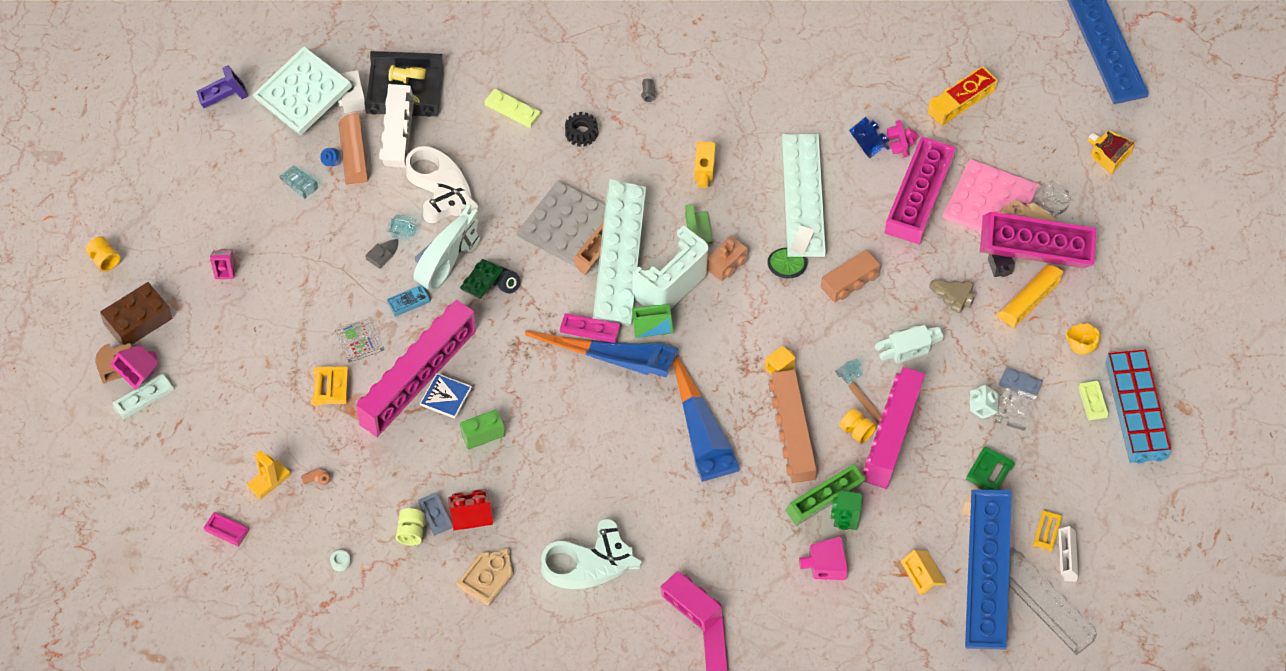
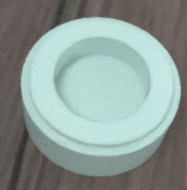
M337 550L332 553L330 557L332 568L336 571L348 569L351 564L349 553L344 550Z

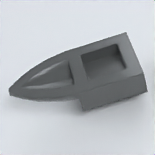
M398 239L386 241L381 245L377 243L365 255L366 260L381 269L396 253Z

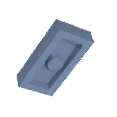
M1006 367L999 386L1035 400L1043 381Z
M437 493L418 500V504L425 514V519L434 536L452 529V524Z

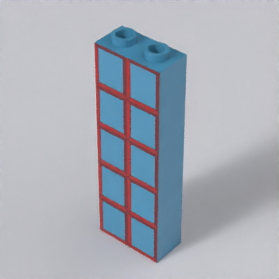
M1146 349L1108 353L1105 364L1129 463L1161 462L1168 459L1171 446Z

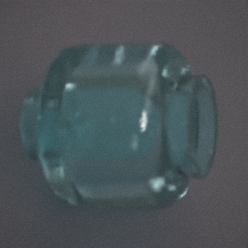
M396 214L393 218H390L388 232H390L391 237L408 240L411 235L415 234L416 224H413L412 217Z

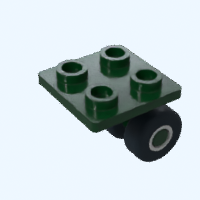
M481 259L475 265L470 275L464 279L460 289L481 299L492 284L494 286L498 284L501 291L511 294L519 288L520 277L514 271Z

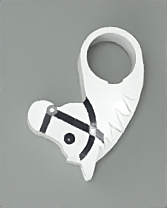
M426 146L417 147L408 154L406 158V176L412 184L434 193V198L427 200L423 205V218L425 221L437 223L447 216H460L468 204L471 205L470 213L474 209H478V205L471 199L470 189L462 172L447 155ZM419 160H429L437 165L438 170L429 174H421L414 171L411 166Z

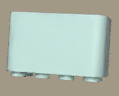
M684 225L677 231V236L680 239L678 242L680 252L676 254L673 260L661 271L652 266L647 271L638 267L633 272L632 292L634 293V299L644 307L670 303L671 310L707 274L708 244Z

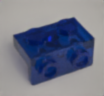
M865 117L849 131L867 157L871 158L884 147L887 150L890 149L888 145L889 139L883 132L880 133L878 131L880 127L874 119L870 121Z

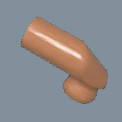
M315 469L301 475L304 485L312 481L325 485L331 479L329 473L320 469Z

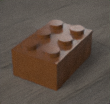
M149 282L100 311L103 324L120 345L129 343L132 345L173 319L170 307Z

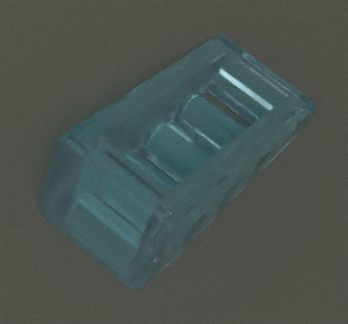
M295 166L290 167L279 176L283 182L303 199H306L318 189L317 181Z

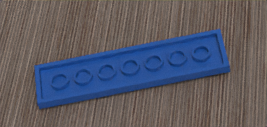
M1067 0L1113 104L1148 97L1149 92L1107 0Z
M971 490L966 649L1007 650L1012 490Z

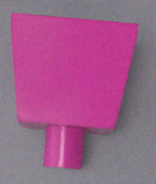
M138 345L119 351L110 365L137 390L157 368V354L154 351L147 352L142 346Z
M841 537L810 545L809 556L799 557L800 569L811 568L814 579L846 580L848 570Z

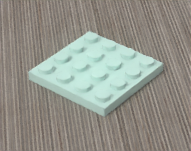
M303 47L253 94V97L301 136L352 85L342 75L307 48Z

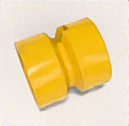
M103 236L92 239L85 248V252L103 272L112 270L120 261L118 252Z
M852 408L843 417L839 427L847 434L852 433V438L859 444H863L873 435L877 425L869 418L864 419V414L857 408Z

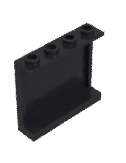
M370 52L371 66L367 99L364 101L366 114H386L388 84L411 86L412 94L419 99V103L413 104L412 116L438 117L443 73L442 54ZM391 65L402 69L417 67L426 69L425 79L409 78L408 83L405 84L403 81L398 80L389 81V70Z

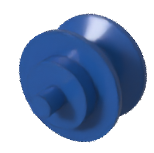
M325 148L321 152L320 159L325 166H336L340 163L341 154L336 148Z

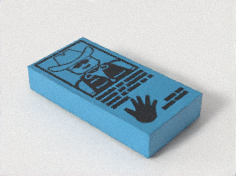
M422 285L387 299V303L395 317L430 302Z

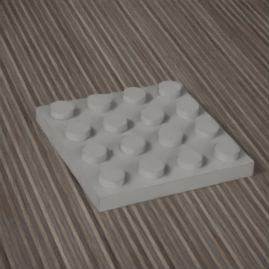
M557 180L519 228L517 236L576 267L574 263L575 255L604 221L605 204Z

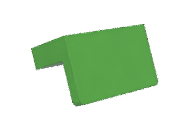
M693 204L685 205L687 228L707 244H712L713 239L707 211L694 212Z

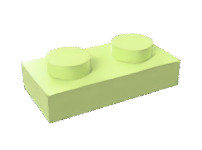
M1099 382L1080 383L1078 389L1088 421L1107 418L1108 411Z

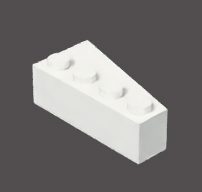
M388 84L386 114L384 115L385 130L382 132L383 149H380V159L383 161L384 166L406 168L414 104L411 86Z

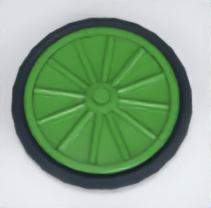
M787 248L773 251L767 260L770 271L776 276L786 279L800 276L807 267L805 257H787Z

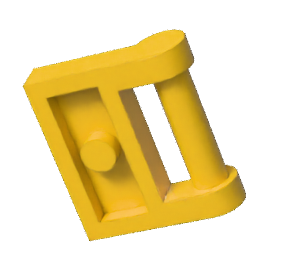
M315 367L313 369V376H315L314 396L311 398V404L314 406L346 404L348 367ZM328 376L327 395H321L322 377Z

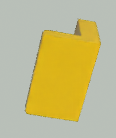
M914 549L900 561L919 594L924 595L935 585L944 586L946 584L945 579L928 551Z

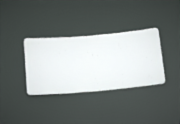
M800 226L789 251L804 255L814 230Z

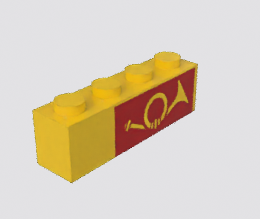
M984 67L974 70L969 76L960 79L951 88H946L939 96L933 97L929 101L927 113L943 126L996 90L997 79Z

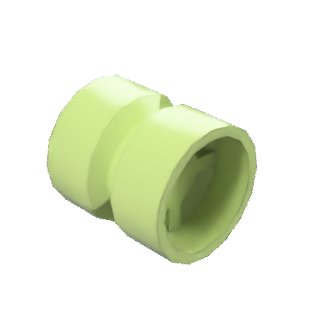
M412 508L401 510L399 512L396 540L405 545L420 544L425 514L420 510Z

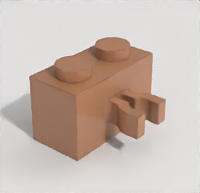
M730 235L708 256L707 271L721 281L731 277L735 269L747 261L748 248Z

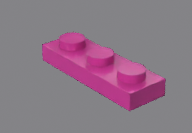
M567 313L564 314L560 326V333L616 343L620 331L619 323Z

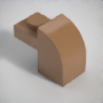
M130 343L119 345L114 349H111L110 344H106L97 352L95 362L103 384L121 378V375L110 363L119 351L132 348Z

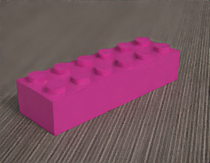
M920 137L886 220L884 234L920 245L954 161L956 147L926 137Z
M991 211L982 216L980 252L1085 269L1094 265L1097 228Z
M902 367L901 373H896L863 474H866L864 482L887 489L925 376L924 373Z

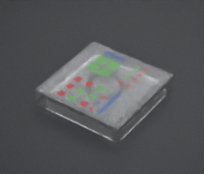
M371 317L335 329L348 363L384 351L383 343Z

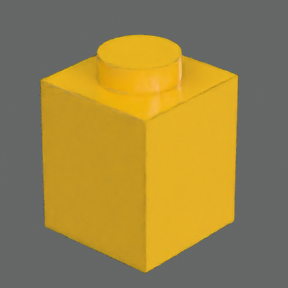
M782 345L765 358V369L771 375L772 372L794 369L796 359L794 353Z

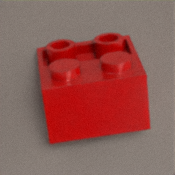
M479 489L472 491L470 494L459 492L448 497L453 531L493 525L487 491Z

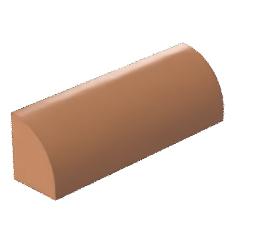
M359 113L348 114L338 124L346 185L368 182Z
M604 221L574 257L576 267L584 275L600 257Z

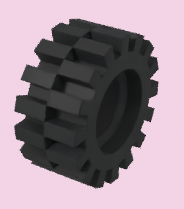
M579 112V115L573 113V117L570 115L568 120L566 119L565 137L568 142L571 141L572 145L577 143L578 147L581 144L585 147L587 143L591 145L592 140H596L598 136V123L593 115L589 116L587 112H585V115H582V112ZM579 126L588 128L585 132H577L574 129Z

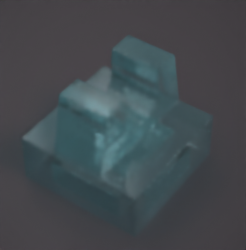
M858 359L847 362L835 371L838 377H842L847 384L853 382L851 378L852 373L856 378L862 376L859 368L861 364Z

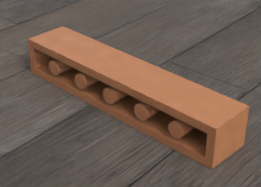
M795 370L772 372V378L768 381L769 391L774 394L772 406L773 409H777L775 420L776 424L780 425L781 428L779 430L780 442L784 443L782 454L783 458L787 459L788 462L786 464L787 476H791L792 483L815 480L816 466Z

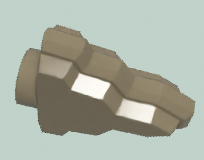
M932 280L929 288L935 294L943 297L944 302L950 305L951 310L960 313L965 306L970 308L976 293L972 292L974 283L966 280L963 282L954 280L950 283L944 280Z

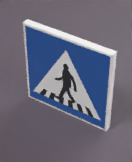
M436 373L420 405L455 419L472 386Z

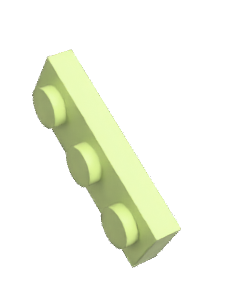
M494 89L485 100L486 106L529 128L540 117V111L497 89Z

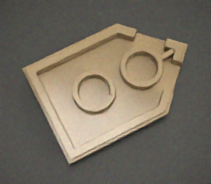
M508 548L501 549L498 552L480 553L457 581L456 585L484 604L490 605L513 575Z

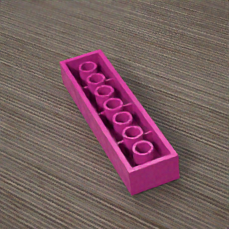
M455 300L452 305L449 304L445 308L444 313L433 321L432 326L428 330L422 332L417 342L409 346L407 352L396 360L395 365L383 374L382 379L371 386L366 396L358 400L356 408L361 427L378 437L432 380L436 373L446 365L476 332L474 311L458 300Z

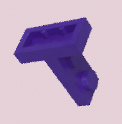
M229 65L222 68L224 78L196 91L203 108L234 93H237L241 99L248 97L243 81Z

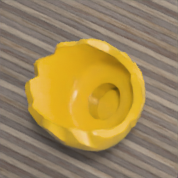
M1079 323L1078 325L1071 326V329L1066 331V339L1074 353L1085 355L1099 348L1101 336L1098 329L1094 328L1091 324Z

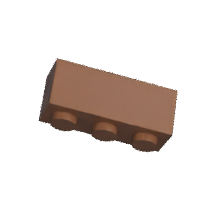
M864 250L823 276L821 289L834 303L840 299L843 300L854 290L861 289L865 283L874 281L879 276L880 264L867 250Z

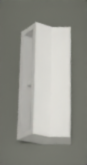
M1068 526L1058 529L1060 568L1064 581L1076 582L1078 578L1076 531ZM1065 539H1068V548H1069L1068 550H1066V540H1065ZM1067 559H1069V570H1067Z

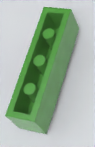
M853 464L792 501L785 511L794 524L798 526L832 505L833 498L838 497V491L849 490L853 492L863 484L865 479Z

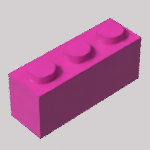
M677 571L660 586L662 597L704 632L722 618L720 602L710 598L702 587L694 585L687 575L683 576Z

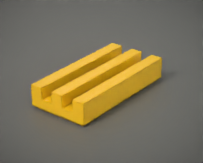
M1045 510L1042 511L1032 547L1036 548L1038 546L1042 550L1045 548L1052 552L1062 515ZM1045 516H1048V523L1041 542L1038 541ZM1053 518L1057 519V521L1055 524L1050 544L1046 543V541L1048 538Z

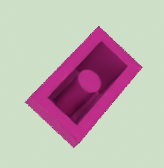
M213 250L210 255L214 278L234 279L235 259L233 250Z

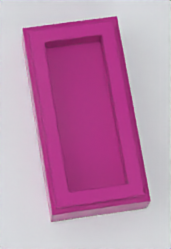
M213 512L203 527L204 531L238 547L249 532L248 527L216 512Z

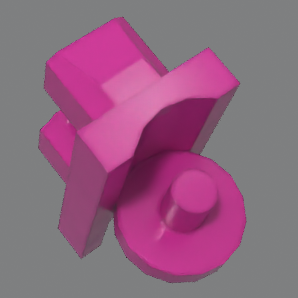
M901 120L895 121L896 126L886 129L888 140L899 139V141L890 143L892 154L903 153V157H908L907 143L910 146L914 145V141L918 139V134L916 131H911L910 128H907L904 133Z

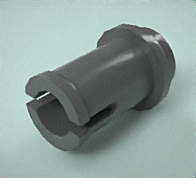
M647 78L642 82L643 92L641 97L645 102H652L656 94L653 90V80Z

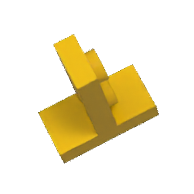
M259 450L254 454L259 474L247 483V487L261 500L291 475L290 471L278 460L274 461L269 454L265 455Z

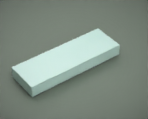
M161 374L140 386L137 390H133L113 402V406L124 420L172 392L174 388L166 376Z

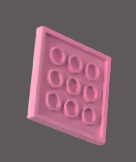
M970 159L944 211L943 218L981 232L983 215L991 211L1000 213V210L1008 206L1013 200H1018L1025 206L1032 203L1039 184Z

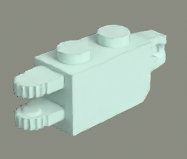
M925 325L913 326L908 330L892 333L889 335V339L875 344V348L877 351L889 348V350L882 352L879 357L883 361L894 358L897 364L928 355L931 345L943 340V333L939 327L927 329Z

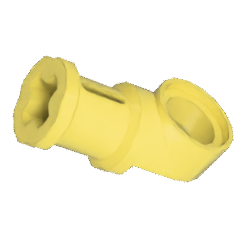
M391 65L389 81L398 80L407 84L409 78L425 79L426 69L417 67L402 69Z

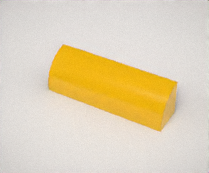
M1046 265L996 316L1012 328H1015L1061 282L1063 271L1053 265Z

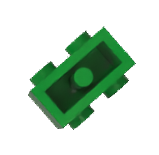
M849 490L838 491V497L833 498L830 519H834L833 527L841 530H857L862 494Z

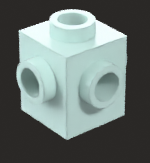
M987 385L970 391V411L982 419L998 413V392Z

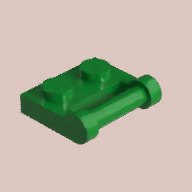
M984 446L967 474L966 480L985 490H1000V486L1007 474L1014 468L1015 462ZM999 463L1003 467L994 483L988 480Z

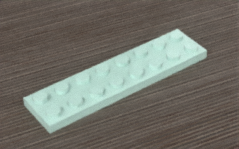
M782 134L787 257H825L819 134ZM800 226L814 230L804 255L789 251Z
M612 179L608 182L593 319L619 323L625 326L631 325L634 293L632 292L633 272L637 269L646 191L644 186Z

